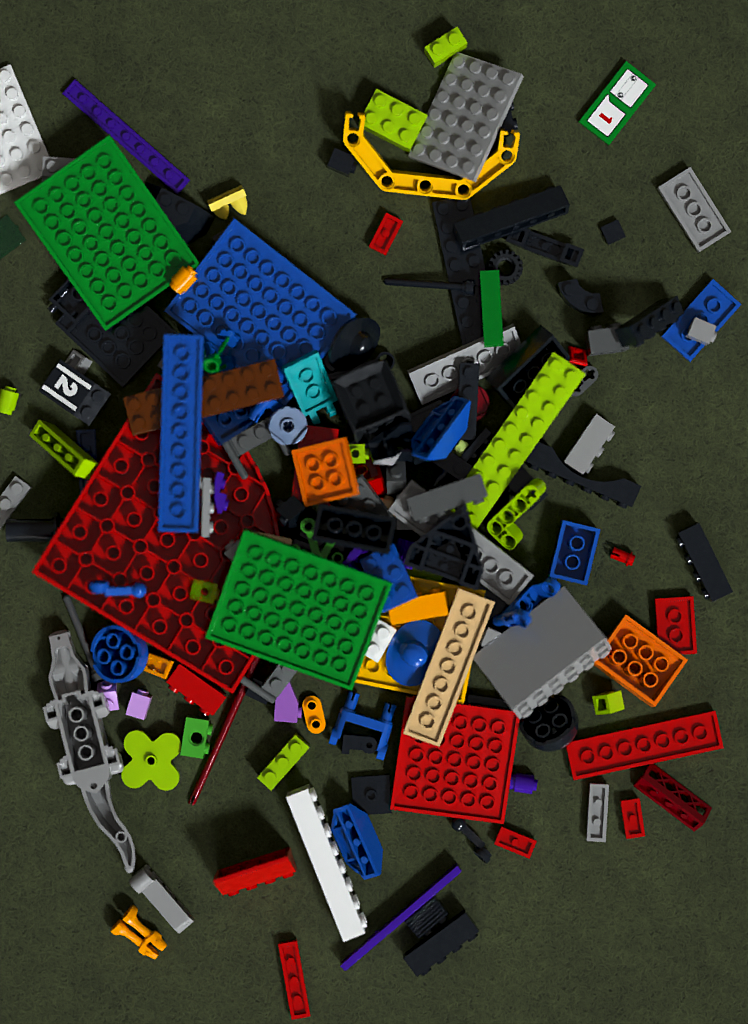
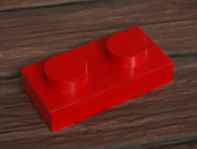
M386 212L369 248L386 256L403 221Z
M640 798L620 800L625 838L644 837L645 831Z
M500 826L494 845L530 859L537 840Z

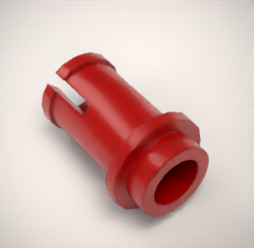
M616 547L613 548L610 556L611 559L625 563V566H632L636 555H633V552L628 553Z

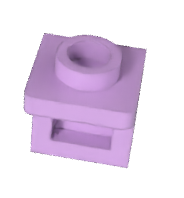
M98 682L97 691L104 693L110 711L119 710L117 683Z

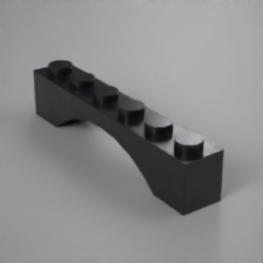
M540 442L536 444L525 460L528 463V468L538 471L539 468L545 470V475L556 479L559 476L564 479V483L570 486H574V484L582 486L580 490L589 494L594 491L599 494V498L609 502V499L617 501L616 505L624 509L627 506L633 507L641 485L624 478L607 482L583 478L567 468L558 458L552 447Z

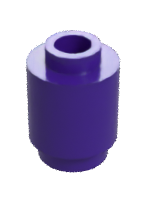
M511 774L509 789H513L514 792L532 794V791L537 790L538 779H534L535 775Z

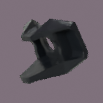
M410 422L398 423L368 442L373 465H394L398 461H410L414 465L427 464L430 461L413 456L411 439L415 433ZM396 446H400L403 448L397 452L395 451Z

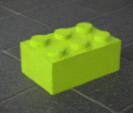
M376 89L364 111V130L410 153L428 115Z

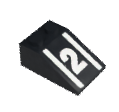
M61 359L38 390L87 425L91 424L111 395L106 389Z

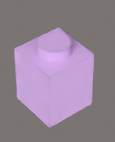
M138 689V691L132 692L126 715L142 720L146 718L152 696L148 695V691Z

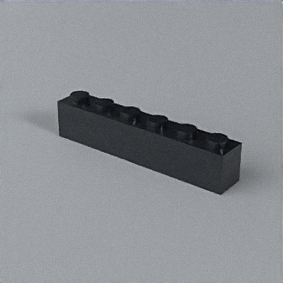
M561 185L557 187L551 186L543 192L532 193L521 200L515 199L507 205H499L490 211L479 212L468 219H459L454 223L453 233L461 251H465L568 214L570 204Z

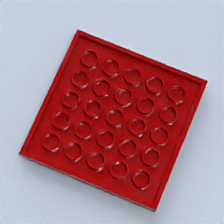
M406 696L390 810L504 824L520 722L517 715L512 709L456 703L440 747L403 734L416 699L413 696Z

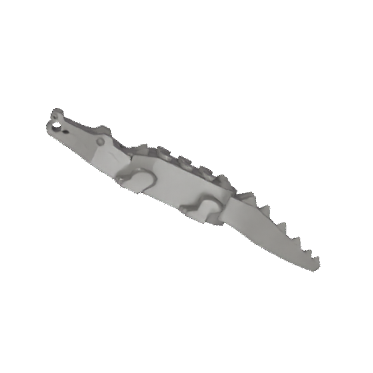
M66 629L56 631L49 635L52 663L48 676L55 700L46 704V707H43V711L49 727L60 729L66 755L60 759V762L56 763L59 776L64 784H76L81 788L84 801L98 827L116 845L122 856L125 870L127 873H131L135 866L134 844L126 827L115 813L112 803L110 779L114 774L123 771L124 764L118 749L108 744L102 718L110 713L109 704L103 692L99 693V691L94 692V690H91L89 667L76 653L71 632Z

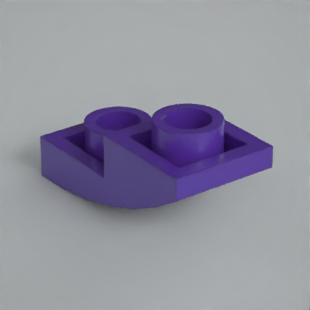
M216 472L214 477L213 500L216 513L222 514L223 510L226 511L229 500L226 499L227 494L220 493V489L224 490L227 480L223 478L224 473Z

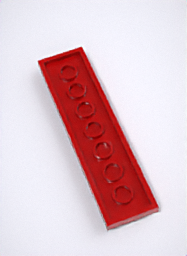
M715 710L572 740L566 746L573 780L724 748Z

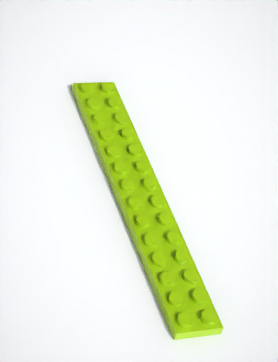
M555 352L552 353L466 476V478L481 474L488 494L482 503L473 505V502L466 504L471 524L476 530L586 375ZM406 568L409 576L441 581L443 578L440 575L423 569L420 571L415 568L412 570Z

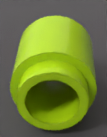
M5 386V389H0L1 413L12 415V411H15L19 393H16V388Z

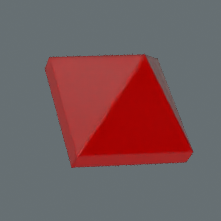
M572 346L568 347L569 362L571 364L588 365L586 350Z

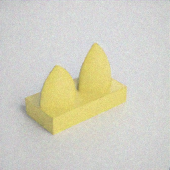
M242 185L207 200L211 211L224 220L227 219L229 214L228 204H231L240 214L245 215L247 211V195Z

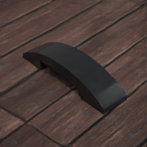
M528 228L509 234L506 238V242L576 268H578L584 252L583 248L569 243L565 244L535 233Z

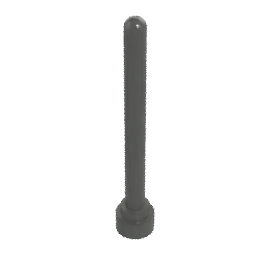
M64 595V603L91 667L90 678L92 683L102 678L94 670L93 665L95 664L92 652H90L91 647L71 597Z

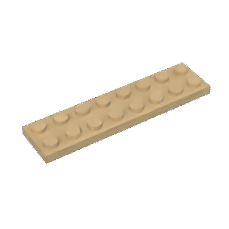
M460 588L457 589L404 727L403 734L440 747L495 604L494 601Z

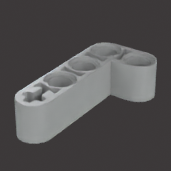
M145 864L129 879V883L139 894L142 892L173 929L180 934L194 922V918L179 900H175L174 894L168 887L162 885L163 882L155 872H151L149 870L150 867Z

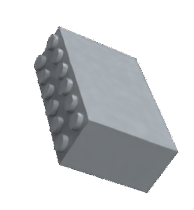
M565 586L556 595L547 598L529 613L532 620L527 627L522 628L517 625L508 628L478 651L473 658L519 719L528 717L535 707L545 704L548 701V697L559 693L565 684L575 681L579 677L578 674L592 668L595 661L606 657L612 649L606 637Z

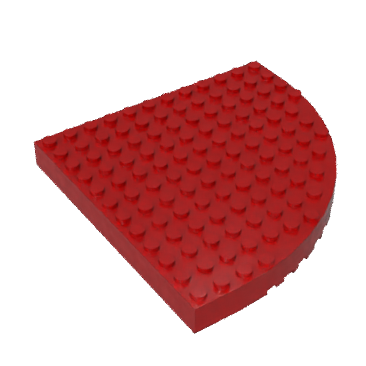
M156 373L145 392L162 388L163 377ZM127 419L32 573L233 694L255 656L206 639L205 637L232 562L223 554L226 551L224 547L231 540L234 542L241 540L244 529L280 537L276 520L277 515L269 489L249 451L238 457L248 474V478L243 480L222 445L218 446L202 422L201 481L202 478H211V482H214L216 472L224 473L223 478L227 480L224 490L220 489V493L227 494L226 499L229 500L227 510H223L222 514H218L214 506V512L210 514V521H213V533H209V537H200V489L199 533L158 532L161 429L133 436L129 419ZM210 494V502H214L213 494ZM105 580L109 581L111 587L132 586L136 582H142L145 584L147 591L140 598L133 595L105 596V593H91L89 582Z

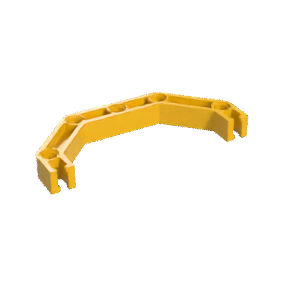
M346 111L344 144L378 187L386 192L467 200L510 167L517 158L519 130H511L514 137L510 146L503 145L504 135H508V131L500 128L497 148L488 155L476 182L462 177L392 170L363 134L365 113L358 112L357 114L360 119L359 128L349 127V117L353 118V114H351V111ZM355 133L358 135V140L350 142L347 139L348 135ZM505 150L511 151V156L508 159L501 157L502 152ZM390 176L392 182L387 185L383 184L382 178ZM423 180L430 182V186L427 189L420 187V183ZM460 185H467L468 190L465 193L458 191Z

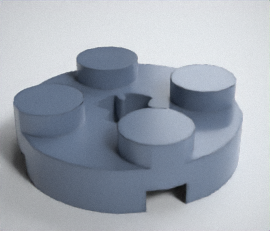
M284 405L272 413L269 418L268 429L272 438L279 444H296L306 435L307 420L298 408ZM284 422H293L291 424L293 426L292 429H283Z

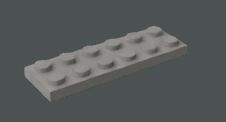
M511 324L503 328L504 346L484 347V337H481L407 370L421 405L455 391L459 381V362L479 363V380L488 376L521 344L515 326Z

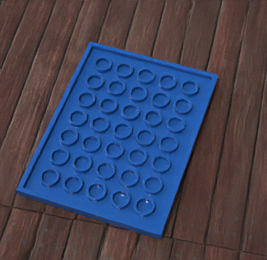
M235 218L196 268L197 274L195 276L198 279L186 292H183L181 295L177 294L165 309L166 313L194 335H203L204 341H210L216 352L222 344L217 338V334L223 328L226 330L232 329L239 340L236 342L235 347L226 345L221 355L224 357L231 356L236 368L275 359L277 368L283 371L282 366L315 349L322 360L328 353L330 345L340 327L347 321L354 319L357 315ZM284 375L282 388L285 397L276 400L283 405H288L294 396Z

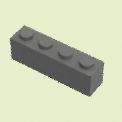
M477 474L407 498L405 501L412 521H418V524L429 521L430 516L436 515L438 518L447 515V510L454 508L457 511L463 505L473 502V505L482 503L488 494L481 474Z

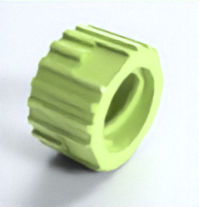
M460 440L452 452L461 457L469 443Z

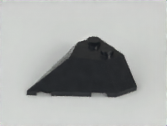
M146 182L145 186L187 245L207 234L215 216L162 187Z
M463 505L411 544L403 565L420 571L423 569L459 582L460 585L477 590L484 571L467 505Z

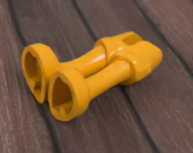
M133 904L125 912L122 919H119L114 924L110 932L113 935L125 936L139 947L138 951L142 955L156 959L159 953L150 945V942L161 951L167 947V944L158 931H151L138 920V908ZM126 923L135 928L142 936H144V939H142L133 931H131L127 927Z

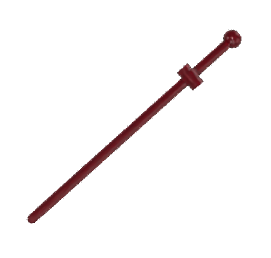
M255 656L246 672L245 677L252 680L261 660L260 657ZM241 684L189 798L188 803L190 804L193 796H195L192 806L196 804L248 689L243 684Z

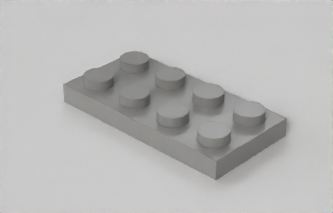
M691 167L657 188L697 253L731 232Z

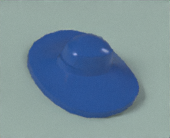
M427 620L407 622L393 636L386 652V667L390 676L401 685L417 686L422 683L441 634L440 630L433 623Z

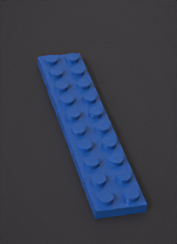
M164 334L158 532L199 533L203 335Z

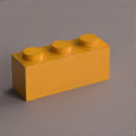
M441 588L430 589L427 594H422V591H418V598L389 610L391 625L448 615L450 608L446 590L441 591Z

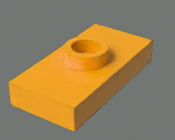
M149 652L148 662L143 671L168 680L175 662Z

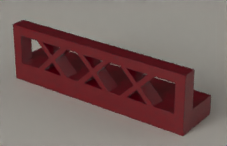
M648 764L643 775L633 785L694 832L705 823L712 807L654 764ZM650 771H653L658 779L655 780L649 776ZM665 783H669L673 791H669ZM680 794H683L687 797L688 803H685L681 799ZM696 806L705 810L703 815L697 812Z

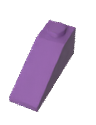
M289 681L275 700L274 721L297 723L298 718L302 717V707H299L298 698L291 681Z

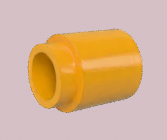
M189 265L187 267L182 266L172 277V282L169 285L181 295L198 279L195 276L197 272Z

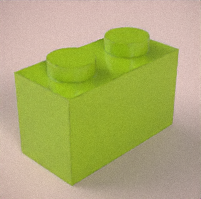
M455 27L425 46L424 53L435 68L453 57L455 53L467 48V41L459 28Z

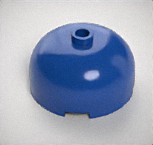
M111 625L101 629L95 635L90 649L95 664L93 665L94 670L102 679L110 683H123L135 679L145 669L149 657L147 642L120 625Z

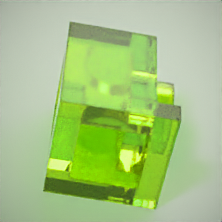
M193 579L189 598L213 604L214 600H218L220 589H217V584ZM203 588L208 590V594L205 596L201 594Z

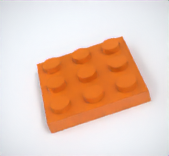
M347 437L291 450L305 507L360 494Z

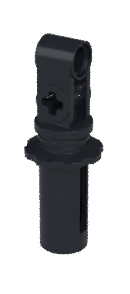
M55 512L52 519H7L6 541L51 542L65 518H60L59 512Z

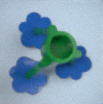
M223 328L217 334V338L222 344L216 354H213L215 349L212 347V343L208 340L204 341L203 366L207 372H215L217 374L236 368L231 356L224 357L221 355L226 345L235 347L236 342L239 340L232 329L226 330Z

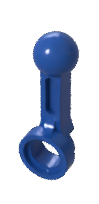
M105 580L89 582L91 593H105V596L133 595L140 598L147 591L145 584L142 582H136L132 586L113 587L109 585V581Z

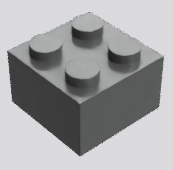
M621 323L610 324L605 329H602V326L590 327L589 331L584 334L587 357L625 352L630 349L629 346L621 347L615 329L621 326Z

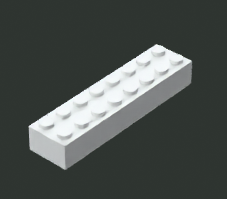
M307 784L287 792L286 799L342 940L345 942L365 934L367 919L364 912L360 913L359 911L360 901L357 894L353 895L352 893L353 884L350 877L345 876L346 866L344 861L337 856L339 855V849L336 841H331V828L328 823L325 824L323 821L325 816L321 805L317 806L318 796L315 788H310V785Z

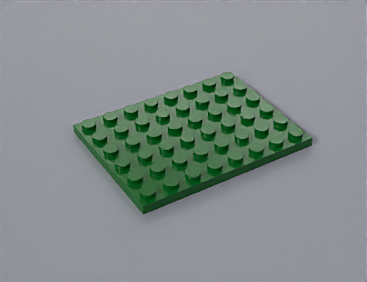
M110 135L14 202L105 331L168 288L172 282V277L182 266L187 267L189 265L195 269L200 264Z
M244 529L205 638L352 690L393 582Z

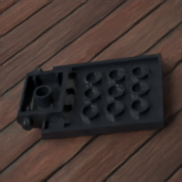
M68 278L49 297L52 304L47 309L51 313H54L57 309L64 313L55 324L123 388L164 345V334L174 335L176 333L146 303L105 331Z

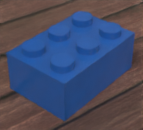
M561 520L548 576L587 585L601 529Z

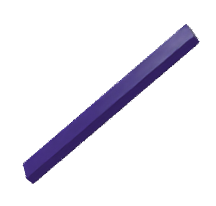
M74 79L62 94L177 195L190 182V179L78 81Z
M457 863L350 953L340 962L344 971L348 970L461 873V867Z

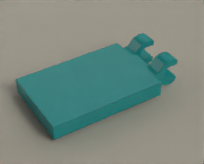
M316 349L281 367L299 410L305 417H308L313 426L321 423L316 411L325 408L326 413H329L330 417L337 414L333 402L338 399Z

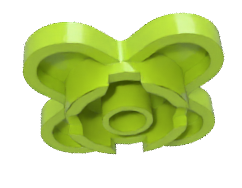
M142 730L129 732L124 739V748L132 757V760L124 767L121 773L123 783L130 788H139L148 780H151L161 790L168 791L175 788L180 780V774L171 761L181 751L182 741L180 737L173 732H166L156 740H152ZM149 757L154 758V764L148 762Z

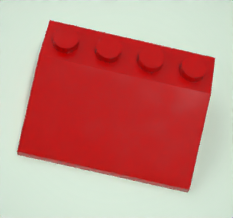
M287 847L217 870L213 883L222 895L228 894V896L238 894L241 889L252 890L258 887L257 884L263 882L265 885L276 881L275 878L283 876V879L289 878L294 875L297 867L291 849Z

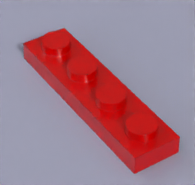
M298 941L280 942L278 947L291 1020L310 1017Z

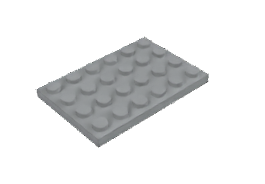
M459 52L455 53L429 108L427 120L408 157L476 182L524 76L521 73Z

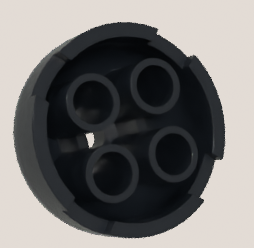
M551 695L545 704L535 707L528 717L520 719L519 727L526 741L532 747L545 752L558 751L569 745L576 736L579 725L575 708L570 700L563 695ZM542 710H544L547 714L546 717H543L541 713Z

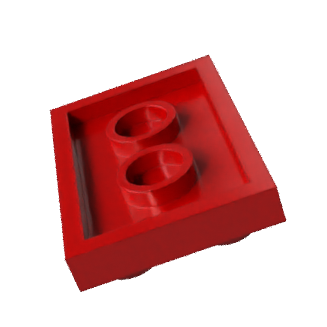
M694 597L654 598L656 636L681 655L697 654Z

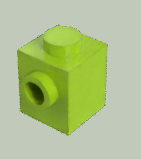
M349 444L353 464H365V460H369V449L365 448V444Z
M621 690L607 691L592 696L596 715L611 714L625 709Z

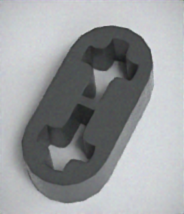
M586 366L581 370L584 373L586 370H592L594 378H588L586 381L582 379L581 382L583 384L579 387L580 392L575 391L571 396L581 395L597 380L598 371L595 367Z

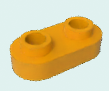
M310 695L304 699L302 708L308 730L311 733L318 734L325 729L326 721L321 700L317 696ZM310 702L315 703L316 706L314 709H310L308 707V704ZM318 721L320 726L316 728L312 723Z

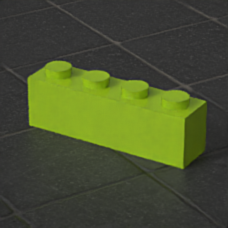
M39 419L29 435L74 476L90 480L99 465L96 460L52 423Z

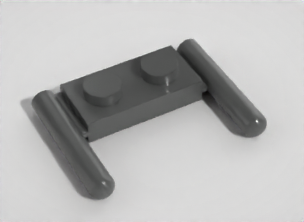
M269 418L241 432L222 445L243 480L248 478V474L238 457L272 438L268 429ZM279 444L284 455L288 456L291 454L288 444Z
M276 664L261 687L243 676L240 683L273 704L297 671Z

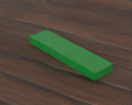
M499 270L480 271L484 347L504 346Z

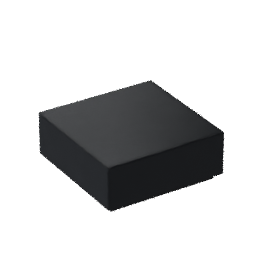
M618 219L600 227L607 245L626 237Z

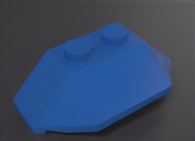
M453 396L450 398V401L432 410L411 439L413 456L428 461L446 458L467 430L470 400Z
M351 803L335 808L333 810L331 831L345 863L356 873L360 874L364 880L381 875L383 848L368 814Z

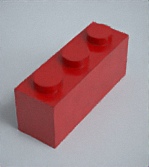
M182 663L177 666L166 682L169 684V689L175 693H182L187 702L192 705L196 703L200 706L199 710L207 716L209 714L213 716L228 696Z

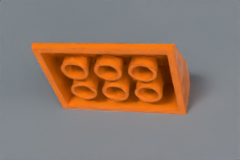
M625 614L606 638L612 648L610 653L606 657L595 661L594 666L648 706L656 707L688 659Z

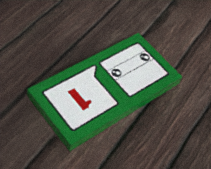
M626 61L578 123L609 146L656 84Z

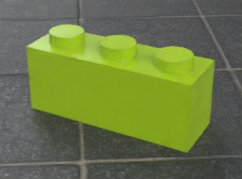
M295 733L260 772L257 779L272 791L310 748V744Z

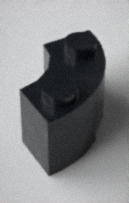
M577 279L556 284L558 293L563 301L574 310L587 315H599L604 312L600 293L585 291L579 285Z

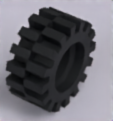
M500 250L490 259L488 270H498V264L501 261H509L513 266L512 272L509 275H502L499 272L500 285L507 286L515 283L520 278L523 271V262L514 251Z

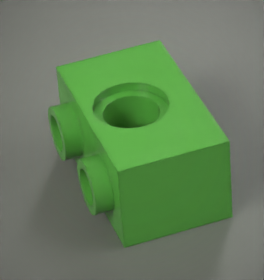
M189 715L186 717L180 755L203 759L205 754L209 753L210 743H207V737L212 734L213 729L210 719ZM195 732L200 733L202 741L195 742L192 734Z

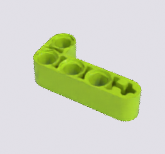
M539 478L531 480L488 522V532L505 549L515 548L522 540L523 533L514 521L545 492L546 484L543 480Z

